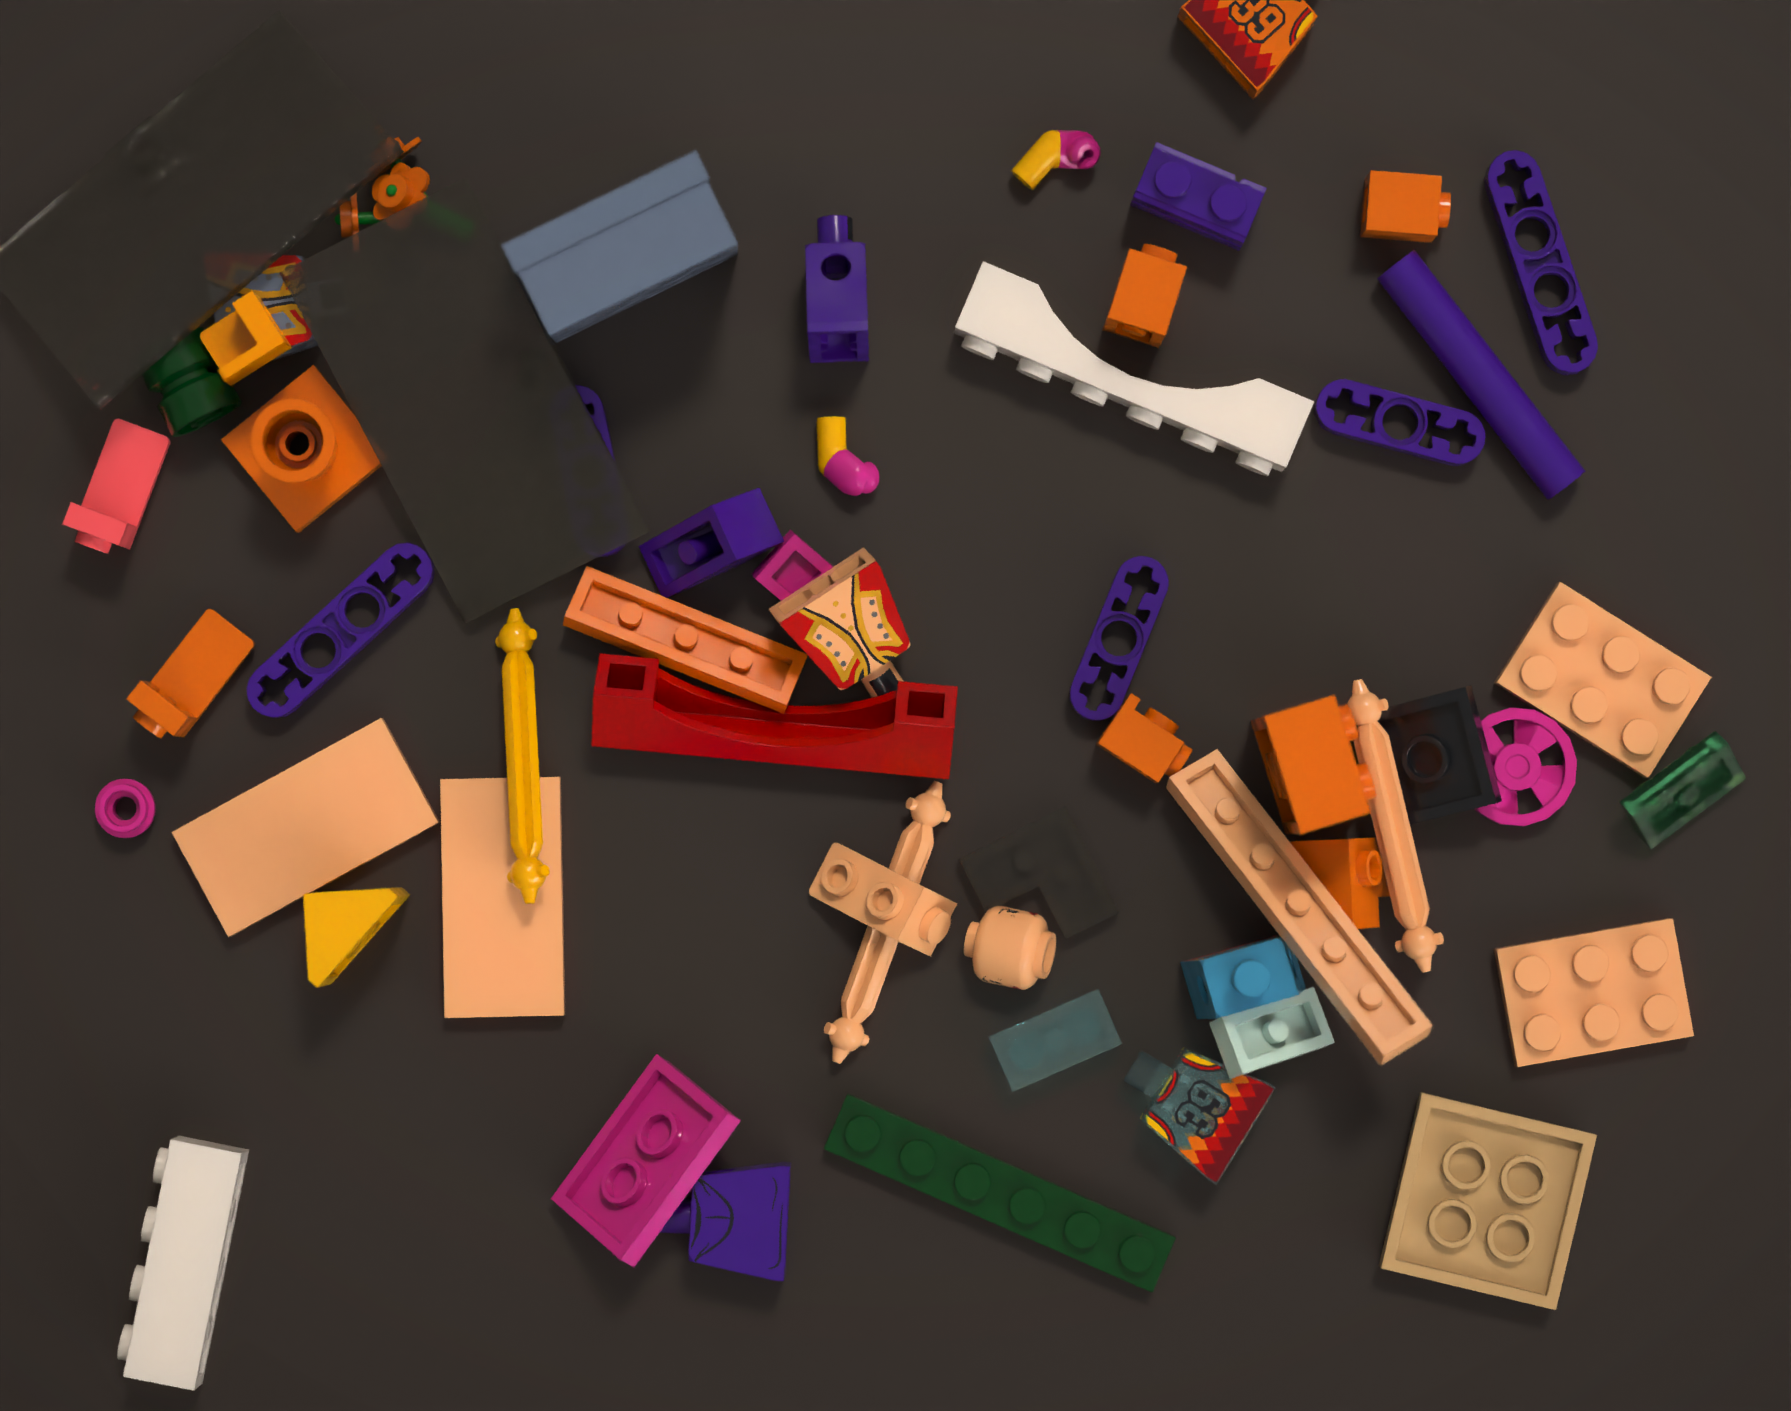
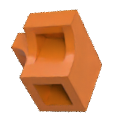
M1376 837L1289 841L1357 929L1380 927L1378 897H1388L1390 894Z

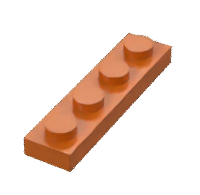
M586 566L563 620V626L640 657L659 659L660 665L783 714L808 656L806 653L589 566Z

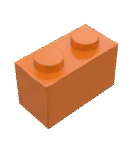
M1143 244L1141 251L1129 248L1103 331L1157 348L1160 347L1166 336L1187 266L1175 263L1178 254L1151 244Z

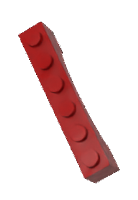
M600 653L593 691L591 746L949 779L958 686L898 681L897 690L881 696L843 704L821 706L788 705L783 714L753 701L729 697L692 685L659 668V659Z

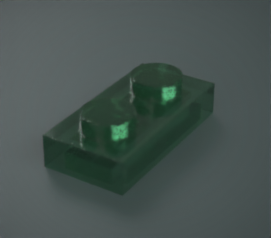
M1714 731L1698 744L1686 750L1682 756L1651 779L1639 785L1635 791L1621 800L1620 804L1638 836L1650 849H1653L1744 781L1746 776L1729 744Z

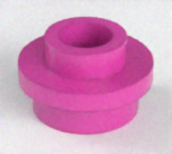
M117 779L108 783L102 788L96 798L95 815L99 825L108 834L118 838H132L142 834L150 827L155 817L156 805L152 793L144 784L133 779ZM123 797L131 798L136 804V813L129 820L121 819L116 812V805Z

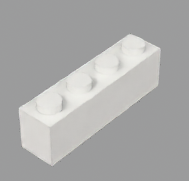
M183 1136L170 1139L169 1148L160 1147L153 1172V1182L161 1184L157 1207L148 1206L141 1232V1241L150 1243L145 1266H136L130 1286L129 1300L138 1302L134 1324L124 1325L118 1346L117 1359L126 1361L123 1377L193 1391L203 1384L249 1149Z

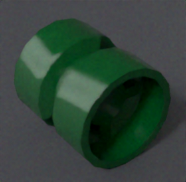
M203 327L194 328L173 336L145 351L134 361L148 390L162 394L163 398L157 407L173 437L182 436L207 426L231 413L242 404L234 386L224 382L220 374L216 373L214 369L216 363L200 339V333L205 330Z

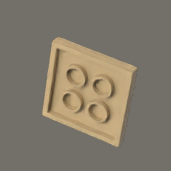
M1420 1092L1379 1267L1556 1310L1597 1135Z

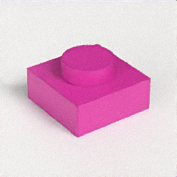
M791 529L783 537L784 542L775 546L752 573V576L781 601L834 567Z

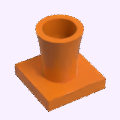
M315 365L308 368L221 439L297 533H300L391 459ZM301 433L305 434L309 439L307 451L301 455L291 454L290 445L292 440Z

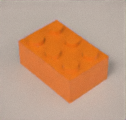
M1335 695L1251 720L1285 834H1303L1371 813L1367 800L1376 798L1375 786L1366 762L1356 764L1349 741L1358 739V733L1348 704L1338 706Z

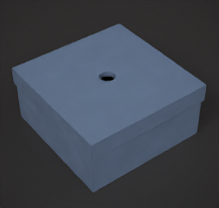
M697 151L689 153L502 244L514 272L523 281L549 336L555 342L568 338L738 255V243L710 187V178Z

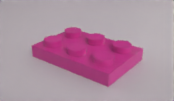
M656 1054L551 1197V1200L621 1261L635 1267L741 1120L672 1063Z

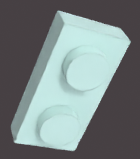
M1314 987L1303 990L1297 996L1209 1022L1230 1079L1335 1043Z

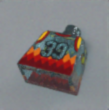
M1184 1047L1171 1067L1141 1050L1123 1078V1081L1151 1097L1140 1119L1204 1177L1216 1185L1276 1089L1269 1082L1249 1073L1230 1079L1224 1063Z

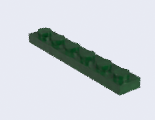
M849 1093L846 1095L824 1146V1149L1149 1292H1153L1176 1240V1237L1172 1234Z

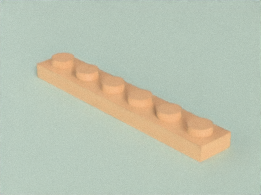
M1214 750L1170 776L1166 789L1379 1065H1383L1429 1036L1433 1025L1219 750Z

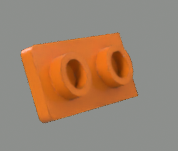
M206 610L150 682L140 680L126 698V700L138 708L133 718L160 739H162L167 731L173 736L185 737L254 649L255 642L215 610Z

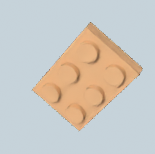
M1558 582L1494 683L1537 711L1552 718L1564 728L1644 778H1649L1712 677L1562 582Z
M1673 918L1494 949L1514 1065L1516 1067L1694 1036Z

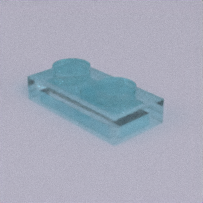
M1098 988L988 1036L1012 1092L1122 1044Z

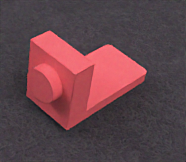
M115 419L113 421L81 505L70 502L63 521V525L78 530L74 542L106 554L109 553L112 543L130 550L170 446V439L167 436L122 419Z

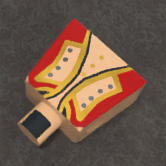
M864 547L769 608V611L782 628L840 691L849 688L861 680L873 698L897 690L898 681H903L891 660L909 648L911 645L881 567Z

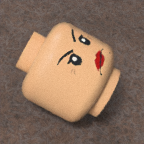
M994 906L987 910L980 923L972 921L968 927L964 942V955L972 958L974 973L980 980L1020 990L1030 988L1036 983L1038 978H1047L1052 968L1056 951V934L1048 931L1047 922L1041 915L1004 906Z

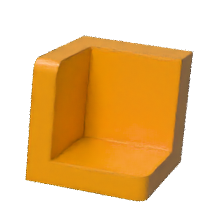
M253 291L232 303L235 308L234 312L200 333L201 341L219 368L217 370L223 381L230 386L292 348L262 299Z

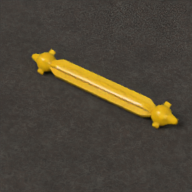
M519 608L510 609L506 624L501 628L498 637L495 639L496 646L502 648L507 653L502 665L510 844L517 858L511 867V871L507 874V879L520 890L525 904H534L538 889L543 885L546 876L550 872L549 867L538 859L543 845L535 681L534 665L527 653L537 638V632L524 622Z

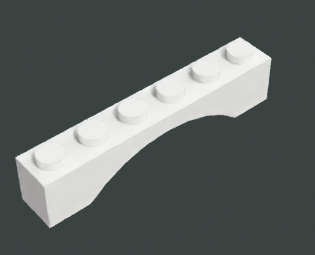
M984 261L955 326L954 333L964 337L961 347L974 354L994 360L996 353L999 352L1019 361L1016 370L1024 375L1044 383H1049L1051 376L1054 375L1074 384L1071 393L1085 401L1098 406H1104L1107 398L1129 407L1126 413V417L1156 430L1159 429L1161 422H1165L1184 431L1181 440L1185 443L1210 453L1214 452L1216 445L1239 454L1235 462L1236 464L1264 476H1269L1271 468L1282 472L1287 467L1314 403L1310 399L1260 378L1226 387L1190 389L1163 386L1128 375L1099 359L1072 336L1052 311L1038 284Z

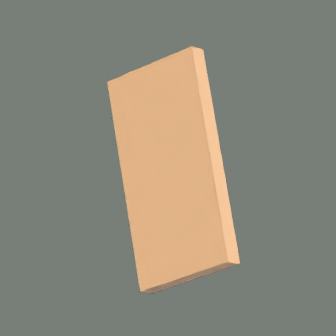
M380 718L174 830L172 834L227 936L231 937L303 898V894L316 891L437 825L440 821L384 718Z
M540 777L543 845L538 859L549 867L550 872L546 876L543 885L538 889L534 904H525L520 890L507 879L508 872L511 871L512 865L517 860L510 844L507 778L440 779L444 1018L565 1015L561 777Z

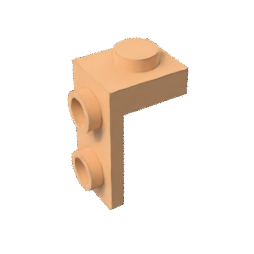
M837 842L831 845L809 889L810 896L930 957L936 945L948 933L951 916L958 904Z

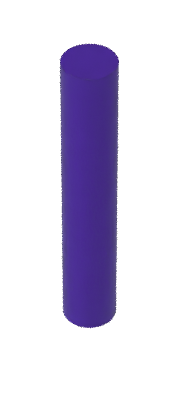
M1415 250L1377 278L1382 287L1547 500L1558 494L1586 472Z

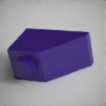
M756 488L713 504L638 547L661 596L670 598L748 562L783 543L784 539L760 488Z

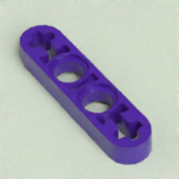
M1518 150L1506 151L1497 156L1487 168L1484 177L1485 189L1541 356L1547 367L1555 373L1562 375L1577 374L1587 368L1595 359L1598 350L1597 337L1541 170L1535 159L1529 154ZM1511 163L1515 171L1525 170L1528 175V179L1520 185L1524 203L1532 197H1536L1539 207L1523 208L1511 217H1508L1505 207H1513L1517 203L1514 192L1510 186L1500 187L1497 179L1505 173L1504 164ZM1532 218L1544 224L1547 229L1548 239L1542 249L1539 251H1528L1519 246L1515 238V230L1520 221ZM1551 274L1563 280L1567 295L1562 305L1549 308L1537 301L1534 295V286L1538 278L1543 275ZM1570 309L1574 310L1577 319H1570L1565 322L1571 339L1581 338L1584 342L1585 348L1577 353V363H1571L1567 355L1557 357L1554 347L1562 341L1558 323L1547 330L1543 319L1558 318Z
M410 543L396 544L386 550L255 670L249 678L246 689L248 701L253 709L261 715L273 718L286 717L296 711L427 591L433 582L435 574L434 562L428 552L418 545ZM401 555L403 558L411 560L418 556L422 562L416 569L421 577L420 580L414 585L404 580L394 587L391 592L400 596L401 599L391 607L385 593L371 585L370 580L379 574L381 581L386 584L398 571L397 567L393 564L397 557ZM367 593L375 597L379 603V617L369 627H356L347 617V605L352 597L357 594ZM314 634H326L335 644V657L327 666L314 668L303 657L304 643ZM290 654L296 667L312 677V681L304 688L301 679L295 678L284 690L285 695L289 698L284 705L275 701L265 705L261 699L266 693V688L262 682L268 676L276 681L285 677L292 669L283 665L282 661Z

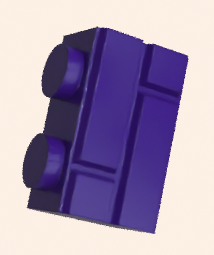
M1156 142L1130 205L1239 251L1244 244L1267 188L1244 178L1237 182L1235 181V175Z

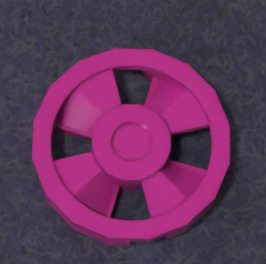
M1507 708L1487 715L1481 720L1502 801L1476 808L1475 810L1478 814L1502 825L1527 826L1548 819L1565 804L1575 785L1577 758L1570 737L1555 720L1534 709ZM1506 720H1513L1514 743L1504 746L1492 726ZM1558 742L1564 758L1562 765L1541 766L1538 754ZM1531 788L1542 808L1531 813L1518 814L1517 791Z

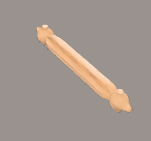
M1358 679L1353 681L1352 696L1347 704L1352 712L1355 725L1358 726V739L1354 740L1358 762L1360 764L1366 762L1375 786L1376 798L1367 801L1371 811L1394 915L1406 930L1402 940L1395 942V948L1398 953L1404 952L1409 958L1414 959L1422 973L1431 971L1432 955L1436 951L1437 945L1444 943V938L1441 932L1434 933L1431 928L1426 926L1430 907L1389 734L1378 722L1382 711L1388 710L1389 705L1385 698L1379 699L1375 694L1369 692L1363 680Z
M933 781L925 793L918 795L915 799L910 797L906 801V808L910 809L914 821L901 833L888 868L918 884L921 882L934 846L932 827L939 825L941 822L947 823L951 817V813L946 810L942 799L943 784L937 781ZM867 926L841 997L842 1017L833 1023L827 1022L824 1026V1033L829 1035V1040L833 1045L832 1061L839 1064L842 1063L849 1052L856 1050L860 1045L866 1046L869 1042V1036L864 1034L861 1023L874 1011L898 945V941Z

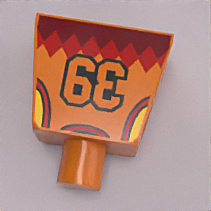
M1188 0L1181 6L1178 18L1252 99H1255L1309 32L1318 17L1304 0Z

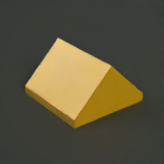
M402 887L303 894L308 980L317 988L332 984L406 901L410 894Z

